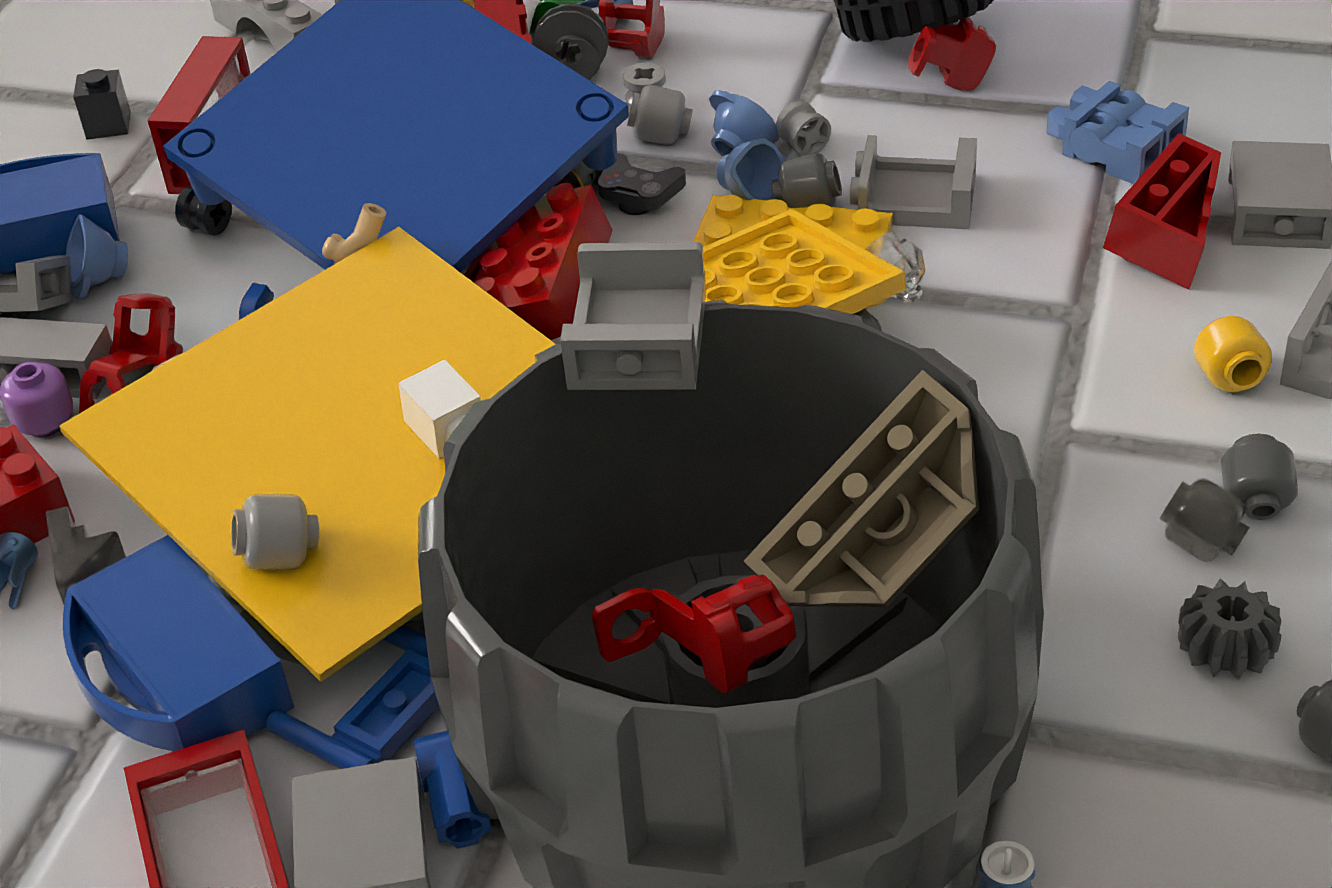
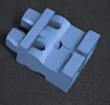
M1108 81L1098 90L1082 85L1074 91L1070 99V109L1057 105L1048 114L1047 134L1063 140L1062 155L1072 159L1078 157L1088 163H1102L1106 165L1105 173L1134 184L1178 133L1186 136L1189 107L1172 102L1167 108L1163 109L1146 103L1134 91H1120L1121 85Z

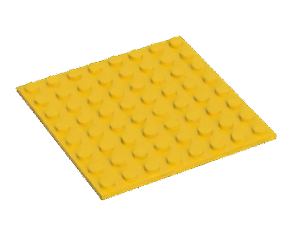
M397 227L59 426L65 437L322 682L423 611L418 567V516L421 507L438 495L445 476L444 456L438 459L404 422L398 383L445 359L480 395L482 401L492 398L535 363L536 354L556 344L402 228ZM255 494L297 495L303 500L307 509V515H317L319 522L317 549H307L306 558L297 569L252 570L245 565L242 556L233 555L231 545L232 513L234 509H242L245 500L249 496Z

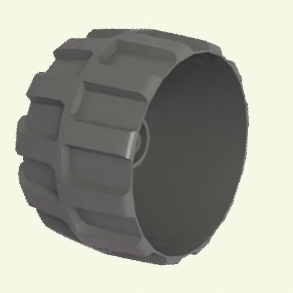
M724 300L705 302L696 389L567 390L561 344L558 343L536 354L535 363L492 398L476 402L444 443L445 476L438 495L421 507L418 516V567L423 619L433 689L463 777L478 811L488 814L490 819L500 820L507 841L522 876L533 888H944L979 854L988 809L1016 781L1024 753L1038 691L1044 609L1036 487L1020 439L1008 431L999 429L978 401L976 380L935 349L918 348L862 323L861 316L809 304L799 307L728 304ZM922 370L971 411L979 511L889 607L788 605L793 612L796 638L786 647L752 664L748 670L747 683L727 694L719 692L705 678L702 661L698 655L662 631L655 642L649 647L616 661L607 662L600 655L592 620V611L596 606L630 589L646 588L650 591L654 589L665 590L693 608L691 601L699 597L706 598L736 585L741 579L754 574L758 576L744 562L746 557ZM748 603L737 608L736 614L740 629L743 632H748L763 625L751 611ZM629 609L621 613L612 626L613 638L624 639L634 634L640 627L642 620L650 617V612L644 613L639 609Z

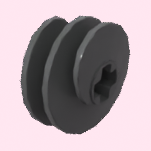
M561 4L548 10L539 20L532 45L590 80L597 74L606 56L609 38L608 29L604 21L591 8L579 4Z

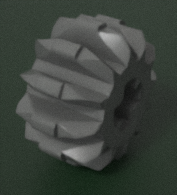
M1219 579L1213 589L1198 585L1195 593L1192 594V598H1186L1184 605L1180 608L1178 619L1180 649L1189 652L1192 666L1208 664L1213 677L1221 670L1230 671L1238 680L1246 672V669L1262 673L1268 660L1274 659L1275 653L1278 652L1282 637L1280 634L1282 621L1280 608L1270 605L1267 592H1249L1245 581L1238 587H1229L1222 579Z

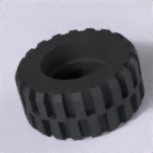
M834 0L841 31L849 39L856 42L860 40L872 42L874 40H890L895 37L902 38L921 32L925 26L936 29L943 25H950L962 18L975 15L977 11L986 9L994 1Z

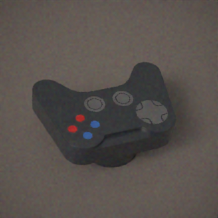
M618 153L615 164L604 169L598 179L599 195L601 198L609 202L618 203L619 209L629 215H640L659 209L686 186L684 168L673 167L659 172L635 168L629 164L627 156Z

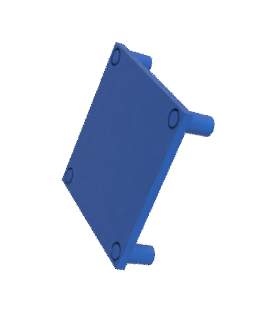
M340 0L163 147L167 158L186 171L199 202L206 205H215L225 200L229 201L324 270L334 265L333 260L326 259L322 254V248L327 238L331 237L332 234H339L342 238L347 239L354 232L363 205L372 203L382 207L387 213L378 238L400 227L456 270L462 272L579 162L583 161L588 168L594 170H604L614 165L618 158L616 128L629 117L628 104L461 0Z

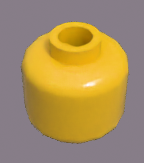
M1226 316L1211 322L1200 332L1194 344V358L1213 386L1224 392L1237 393L1256 386L1265 377L1272 363V350L1253 323L1240 316Z

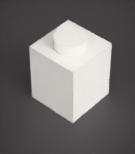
M445 359L398 383L404 422L438 459L444 456L443 448L446 440L476 402L481 401L480 395Z

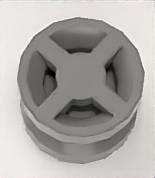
M644 62L631 65L625 69L623 79L624 86L629 89L625 95L628 109L630 110L634 92L641 93L642 89L647 85L659 87L664 85L666 77L662 66Z
M795 101L787 105L781 111L776 121L779 137L791 144L792 148L802 156L818 153L825 147L831 135L829 121L821 114L816 113L815 109L805 101Z

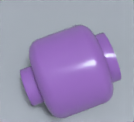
M24 362L19 364L12 372L6 375L0 385V399L11 425L14 424L23 434L34 437L53 435L61 430L59 425L68 421L73 413V399L66 379L59 368L48 363Z

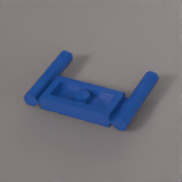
M403 624L382 639L406 652L333 726L335 733L332 736L280 710L274 711L268 716L266 720L267 730L339 769L389 760L439 706L430 676L426 635Z

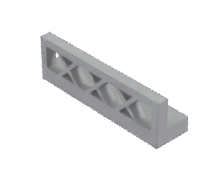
M1332 260L1288 336L1280 385L1327 399L1332 398Z

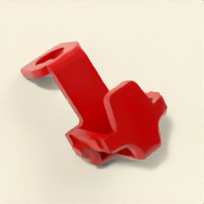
M600 0L598 5L599 16L608 29V46L630 49L638 57L652 58L659 48L665 33L664 6H660V0H646V6L633 4L614 5L613 0ZM617 19L640 20L644 23L645 29L644 31L616 29Z
M970 18L960 19L957 25H943L936 29L925 26L910 53L908 68L912 75L919 77L927 62L939 66V70L943 74L945 85L960 91L962 89L972 91L980 84L995 55L996 45L986 29L980 25L977 29Z
M151 293L121 295L118 297L113 314L115 322L110 355L94 360L90 364L89 370L82 376L80 382L79 413L95 405L93 391L95 386L102 382V377H107L106 385L111 390V393L114 394L126 387L121 375L149 364L159 365L183 353L182 345L174 339L175 306L172 305L170 298ZM132 308L150 309L147 334L140 335L131 331Z
M764 574L759 576L751 575L739 580L736 585L706 598L699 597L691 601L693 608L665 590L654 589L650 591L646 588H634L596 606L592 611L599 653L607 662L616 661L649 647L655 642L662 631L701 658L705 678L723 694L744 686L748 681V670L752 664L786 647L796 638L793 612L773 582ZM748 603L751 611L763 625L748 632H743L740 629L736 610ZM629 609H639L644 613L650 612V617L642 620L640 627L634 634L624 639L613 638L612 626L621 613Z

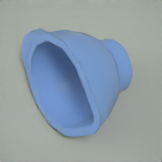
M716 90L712 93L709 101L716 113L713 123L715 135L711 139V145L721 156L730 154L735 147L744 142L762 138L772 143L778 141L779 135L773 118L760 105L747 97L730 94L727 91Z
M764 138L744 142L735 147L730 154L724 155L719 160L717 179L724 189L730 190L733 195L746 200L774 199L772 180L778 179L779 167L787 159L780 153L776 144Z
M81 214L77 216L67 241L66 256L70 255L73 298L84 300L90 287L103 284L109 277L122 278L128 264V247L126 242L114 241L110 233Z

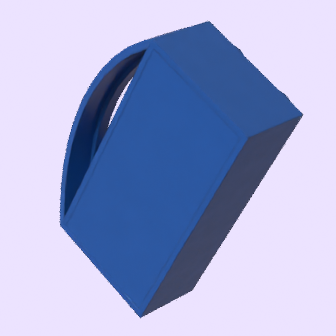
M100 153L59 154L0 164V274L16 271L15 263L49 256H66L67 241L79 214L110 233L114 241H120L114 196Z
M166 535L67 588L63 611V638L66 653L80 689L90 706L105 722L133 740L173 752L244 729L247 736L256 730L266 728V720L272 712L280 710L286 713L295 708L281 660L170 536ZM92 651H99L113 686L137 710L128 708L110 699L95 687L87 672L85 661L87 654Z

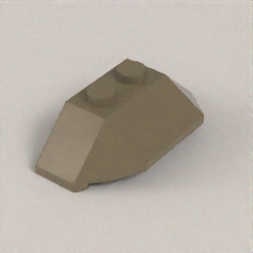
M922 370L746 557L744 562L758 576L764 574L770 579L784 601L790 606L889 607L979 511L971 411Z

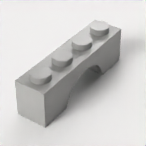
M210 0L215 21L236 34L257 24L269 38L276 53L322 16V14L299 0Z

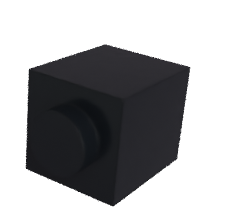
M93 69L84 74H78L73 98L86 139L128 134L131 110L119 69L109 71Z

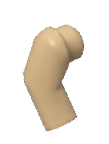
M364 204L354 232L347 239L342 238L339 234H332L331 237H328L322 248L323 256L328 260H333L334 264L377 240L387 214L386 211L376 204Z

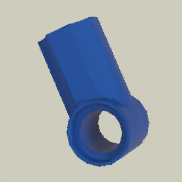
M444 731L413 738L424 792H429L431 802L429 804L439 843H448L457 849L478 844L484 834L492 831L488 814L480 813L476 807L460 769L448 732Z

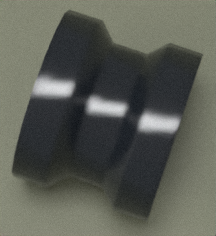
M191 185L186 186L181 191L175 205V216L180 226L192 230L199 228L203 233L214 236L221 234L226 229L232 215V203L225 200L215 205L203 204L197 200Z

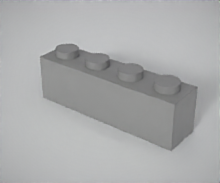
M0 317V385L6 375L12 372L19 364L24 362L48 363L59 368L64 375L71 396L80 398V382L84 373L89 370L90 364L98 358L110 355L112 340L107 325ZM102 377V382L95 386L93 399H97L106 384L107 377Z

